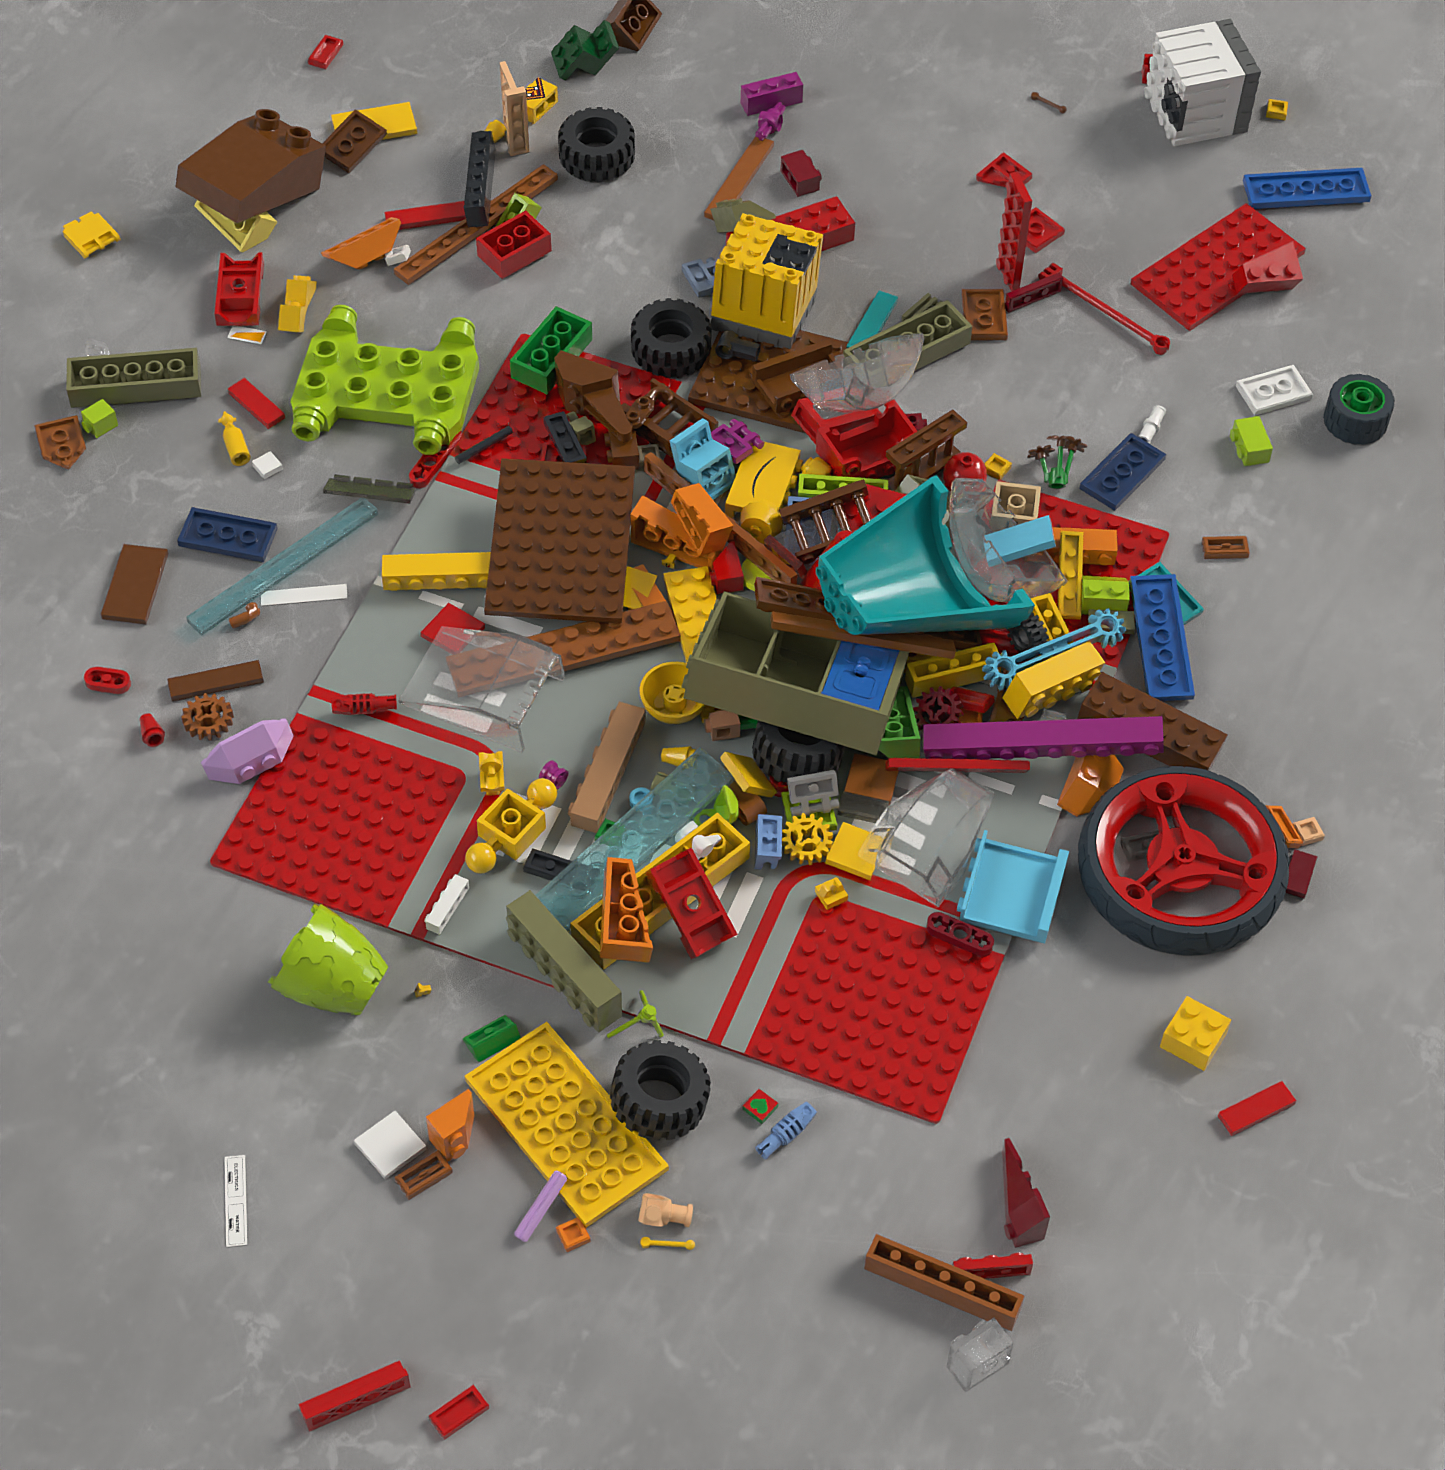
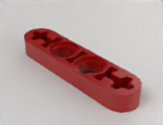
M462 431L453 438L449 445L442 444V446L447 447L445 451H440L434 455L423 454L409 473L411 486L420 489L430 483L460 439ZM427 461L436 462L433 466L425 465Z

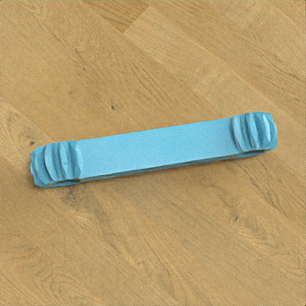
M1109 608L1105 609L1104 613L1099 609L1095 612V615H1090L1088 621L1091 623L1090 625L1012 657L1007 656L1006 650L1002 651L1001 655L996 651L992 654V657H987L985 660L987 665L983 666L982 671L987 674L984 676V680H991L990 687H994L997 684L1000 691L1003 690L1004 685L1006 688L1009 687L1016 673L1088 641L1092 644L1101 642L1102 649L1106 648L1107 644L1114 647L1116 641L1121 642L1123 639L1122 634L1126 631V627L1122 626L1124 619L1116 618L1118 611L1112 615ZM1101 625L1108 626L1110 628V632L1104 631L1101 628ZM1088 634H1091L1090 636L1085 637V638H1083V639H1081V640H1078V641L1073 642V643H1071V644H1067L1068 642H1071V641H1073V640H1076V639H1078V638H1081V637H1083V636H1086V635H1088ZM1039 654L1042 655V656H1039V657H1037V658H1034V659H1032V660H1029V661H1027V662H1024V663H1022V664L1017 665V663H1020V662H1022V661H1025V660H1027V659H1029V658H1032V657L1037 656V655H1039ZM997 667H1004L1008 674H1001Z

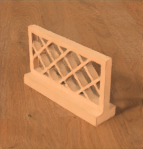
M506 61L499 62L503 123L507 130L508 152L510 156L528 153L529 135L526 90L524 86L516 87Z

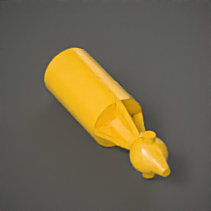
M224 411L223 416L218 419V422L225 426L223 439L231 462L235 466L245 465L250 461L251 456L242 431L233 425V422H236V417L233 418L232 415Z

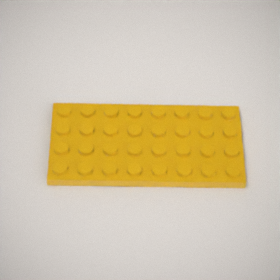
M547 1021L465 1075L467 1084L543 1177L548 1181L556 1170L567 1177V1181L558 1195L575 1216L579 1217L585 1228L669 1171V1165L649 1141L638 1136L637 1131L631 1132L625 1127V1122L621 1123L617 1119V1112H614L611 1107L610 1095Z

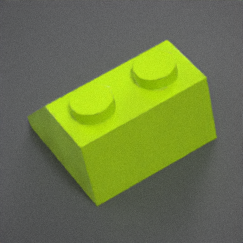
M1082 576L1081 614H1088L1089 609L1105 610L1109 608V610L1127 611L1129 604V581L1126 578Z

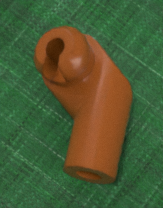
M248 603L245 607L246 612L229 618L231 627L235 629L260 615V608H258L257 603Z

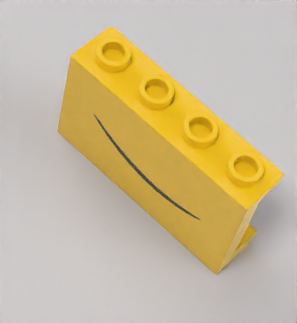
M764 442L762 449L752 446L753 453L740 463L725 503V514L734 519L736 512L741 513L742 509L750 502H760L761 500H767L775 504L780 514L779 509L788 505V497L792 495L790 492L791 488L795 489L797 472L801 473L800 469L803 466V460L800 459L801 450Z

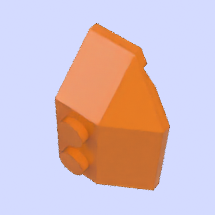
M391 217L321 252L323 257L356 269L365 268L368 266V262L380 260L386 256V253L392 250L401 221Z
M1098 755L1076 757L1057 805L1076 817L1090 813L1095 803L1100 800V797L1111 787L1119 783L1124 768L1115 755L1106 757Z

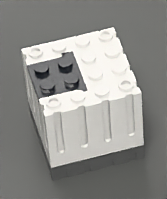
M1225 19L1157 32L1155 36L1156 41L1152 44L1153 57H1150V72L1147 73L1148 86L1144 88V95L1146 99H1150L1152 111L1157 112L1159 124L1161 126L1164 125L1166 136L1168 139H1171L1173 146L1248 132L1261 70L1250 54L1233 21Z

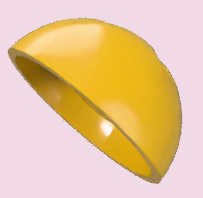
M662 663L653 667L643 677L640 684L641 701L647 712L658 721L667 724H682L694 719L704 709L705 704L684 698L685 689L682 688V683L685 675L688 674L687 663Z

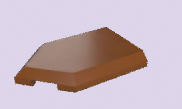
M77 415L34 425L44 460L69 470L86 450Z

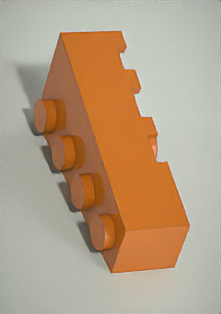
M607 857L604 871L600 958L649 963L653 945L649 938V928L643 912L642 899H640L639 886L632 859Z

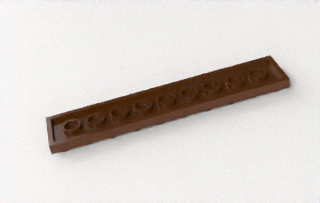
M756 577L754 587L757 609L768 613L774 611L836 621L832 613L828 612L824 606L825 598L822 590ZM979 630L911 633L953 640L955 649L961 651L982 646Z

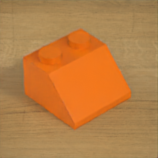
M469 1089L426 1116L429 1140L440 1151L447 1162L453 1158L461 1157L469 1146L474 1121L472 1092Z

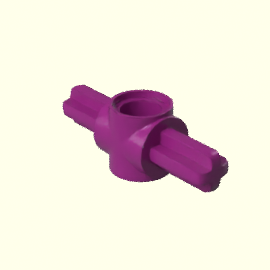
M778 102L767 111L760 112L758 118L759 128L755 133V136L760 141H763L768 134L781 130L783 124L782 114L786 109L782 102Z

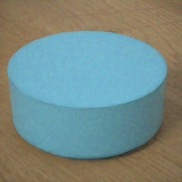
M642 787L634 789L629 795L631 808L638 812L649 810L653 805V794L650 790Z

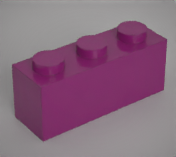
M797 72L741 85L740 104L746 115L751 116L773 108L778 102H782V105L785 107L802 103L804 84Z

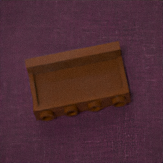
M829 339L754 364L752 367L753 383L776 414L794 408L799 399L852 386L853 372L851 370L844 371L832 355V343Z

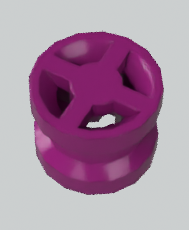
M551 760L541 769L539 779L550 780L558 790L566 782L569 772L564 768H559L558 764Z

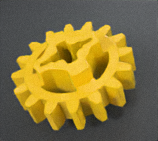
M802 813L801 819L793 816L792 823L786 821L785 829H782V846H785L784 854L791 853L790 860L792 861L796 857L799 858V864L801 865L804 860H807L809 865H812L813 859L821 862L822 855L827 857L829 849H831L833 841H831L833 832H828L830 825H822L823 818L815 820L814 814H811L810 818H806V815ZM818 833L821 834L823 842H821V838L818 837ZM791 836L793 837V840L796 841L795 846L791 841Z

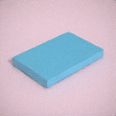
M1049 515L984 535L990 567L1056 546Z

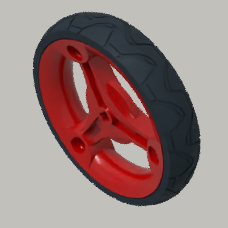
M1183 766L1146 770L1137 773V775H1132L1111 787L1091 809L1083 824L1078 841V864L1081 881L1086 894L1100 915L1122 935H1126L1130 940L1159 952L1182 956L1207 955L1225 951L1244 943L1251 936L1259 933L1275 915L1281 905L1280 903L1284 899L1289 880V855L1284 835L1278 823L1266 806L1253 793L1223 775H1217L1214 772L1199 768H1184ZM1181 806H1192L1209 811L1229 823L1240 834L1250 851L1251 859L1248 863L1222 855L1206 835L1197 830L1190 829L1180 812ZM1141 814L1156 819L1159 834L1154 837L1148 848L1146 859L1147 872L1135 881L1119 876L1114 862V846L1122 827L1131 818ZM1171 816L1175 828H1169L1166 817ZM1154 880L1159 882L1149 891L1145 888ZM1209 885L1237 889L1241 897L1232 906L1206 916H1177L1152 907L1153 900L1169 891L1189 893L1202 890Z

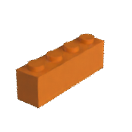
M1052 527L1056 546L1025 556V561L1059 563L1060 532L1074 531L1083 532V564L1115 565L1117 530Z

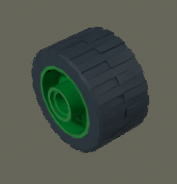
M1350 374L1339 378L1330 390L1323 414L1327 430L1334 437L1345 443L1367 445L1368 443L1376 442L1387 431L1395 405L1393 392L1388 388L1387 384L1370 375Z

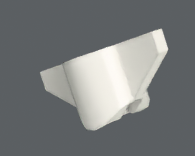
M718 834L705 837L702 835L695 836L692 841V849L697 859L706 857L713 850V846L722 838Z

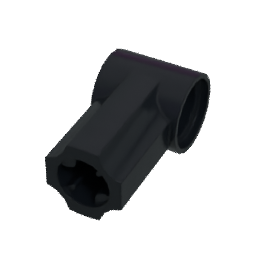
M724 331L715 348V352L723 359H730L735 356L757 362L761 344L740 339L735 332Z

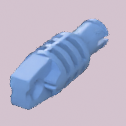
M807 1101L790 1111L771 1128V1134L755 1147L758 1154L763 1152L761 1157L767 1159L777 1148L788 1145L806 1129L816 1116L817 1111Z

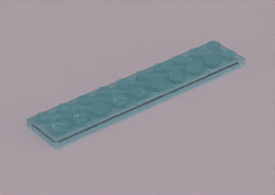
M699 747L535 896L569 932L572 921L603 899L604 871L607 857L632 859L636 871L720 794L724 785L728 787L733 783V776L704 749Z

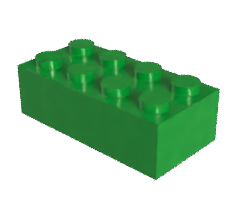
M555 306L511 358V378L548 394L557 383L554 358L560 350L580 356L593 340L592 322Z

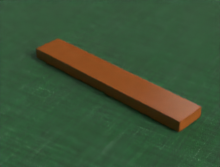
M754 137L705 210V218L714 221L710 209L717 207V202L726 199H739L774 147V141L766 138L760 141L758 137Z

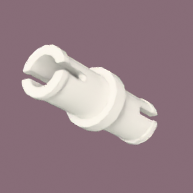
M1160 405L1154 406L1149 418H1146L1143 423V429L1138 437L1149 444L1154 434L1159 431L1160 423L1166 415L1164 407Z

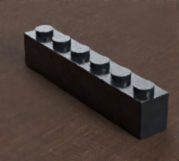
M492 131L472 132L464 199V212L468 228L488 226L496 153Z

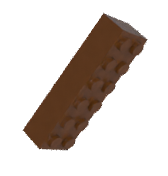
M1101 672L1089 691L1077 719L1162 716L1164 753L1148 756L1168 766L1193 767L1210 771L1228 734L1104 672Z

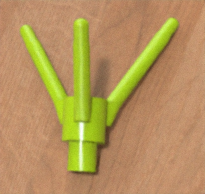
M643 990L639 991L643 1008L639 1011L638 1016L607 1034L608 1038L617 1035L640 1021L652 1023L659 1037L664 1036L655 1017L656 1008L648 1003Z

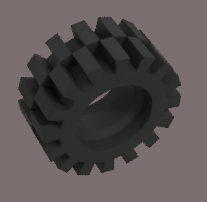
M1031 613L1027 620L1022 621L1021 625L1007 629L1010 632L1007 634L1008 638L1012 639L1010 643L1015 645L1014 649L1016 651L1019 650V653L1048 642L1047 639H1049V635L1045 634L1047 628L1042 626L1044 622H1039V616H1034V613Z

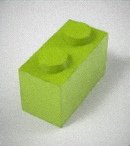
M1260 416L1234 420L1233 429L1230 430V438L1232 442H1235L1238 458L1242 459L1244 466L1269 463L1273 447Z

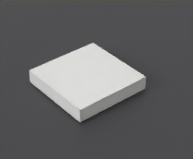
M393 1111L354 1140L357 1148L385 1180L427 1150L423 1141L396 1111Z

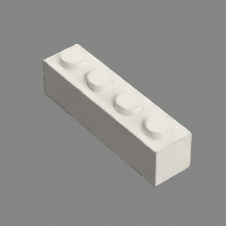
M455 874L448 881L447 888L441 892L440 899L434 903L431 913L427 914L425 918L427 930L439 935L441 934L469 889L468 879Z

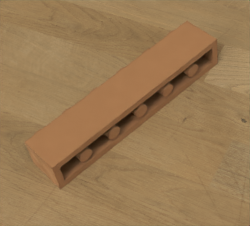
M619 701L616 709L611 710L608 728H603L600 738L601 744L594 749L592 756L594 760L591 765L588 764L586 767L584 782L578 785L576 801L570 803L568 815L571 818V826L597 833L646 723V709Z

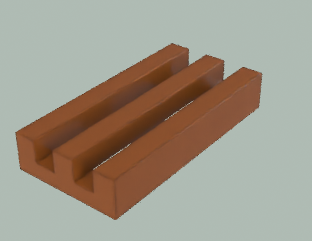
M1247 536L1202 537L1201 543L1203 545L1204 559L1249 558L1250 552Z
M437 1150L394 1178L395 1182L400 1185L401 1190L405 1192L408 1200L452 1174L453 1171L440 1151ZM439 1160V1163H437L436 1165L432 1166L428 1170L426 1169L422 1171L421 1173H419L418 1176L411 1179L410 1181L406 1183L404 1182L406 1179L410 1178L411 1176L415 1175L427 1166Z

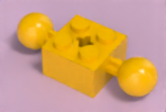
M540 778L531 782L527 789V800L507 788L477 819L478 836L487 842L476 843L467 850L465 860L471 871L483 874L492 870L496 864V852L498 850L517 860L546 829L545 812L540 809L552 806L557 798V789L550 780Z

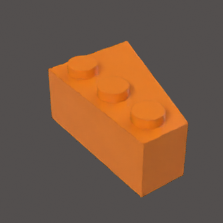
M700 483L676 489L671 499V504L699 557L723 550L734 526Z

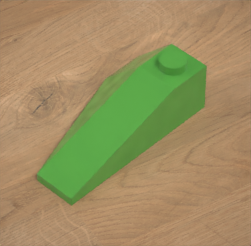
M907 686L899 687L878 749L889 758H920V735Z

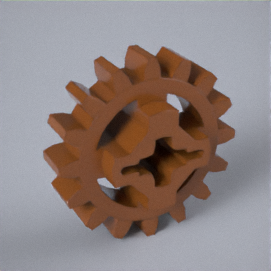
M204 693L201 699L195 696V702L188 701V708H183L184 715L181 717L185 731H190L191 737L198 734L199 740L207 736L210 741L213 735L220 738V732L227 733V726L233 725L232 718H234L230 702H225V697L223 696L217 699L215 693L211 697Z

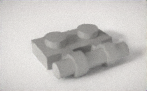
M834 770L787 778L790 802L792 804L800 803L799 806L791 807L792 817L800 816L802 813L806 817L816 812L824 814L831 812L832 809L839 808L838 799H829L831 796L839 795L837 776ZM821 799L818 803L809 804L808 802L810 800Z

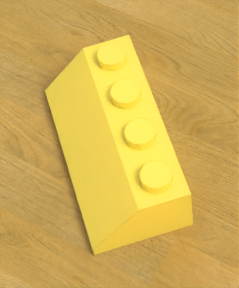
M198 200L194 205L240 252H245L267 240L277 224V221L267 211L236 223Z

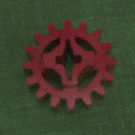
M939 686L938 691H935L931 687L929 694L922 692L924 697L922 700H915L919 706L913 707V711L916 714L915 719L920 730H923V725L929 724L925 721V717L930 720L931 724L961 723L958 717L964 716V713L960 710L964 706L959 701V696L956 693L953 694L950 688L945 691L942 686ZM946 700L951 702L952 707L946 703Z

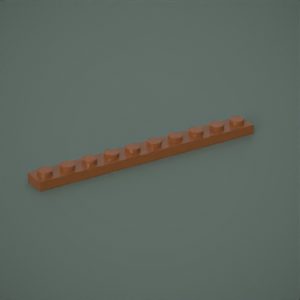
M541 165L491 200L488 226L468 228L467 221L464 219L408 258L407 261L395 267L394 275L407 285H410L498 223L514 193L532 199L556 182L558 174L546 165Z
M652 452L644 456V472L672 496L676 489L692 485ZM727 516L734 525L727 540L728 543L735 541L736 549L772 580L797 585V573L793 568L787 566L777 555L769 551L763 543L757 541L747 530L739 526L733 518Z

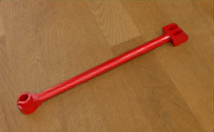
M1052 263L1040 272L1038 277L1041 280L1059 272L1062 275L1063 268ZM1063 277V287L1149 341L1156 354L1163 355L1167 350L1169 351L1170 340L1168 337L1152 334Z

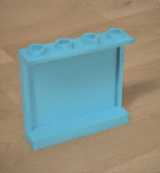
M984 830L982 839L977 838L974 852H977V857H972L968 871L972 872L971 877L965 878L962 890L966 892L965 898L960 897L957 911L961 912L960 921L1045 944L1069 851L1060 849L1058 857L989 840L987 839L988 831Z

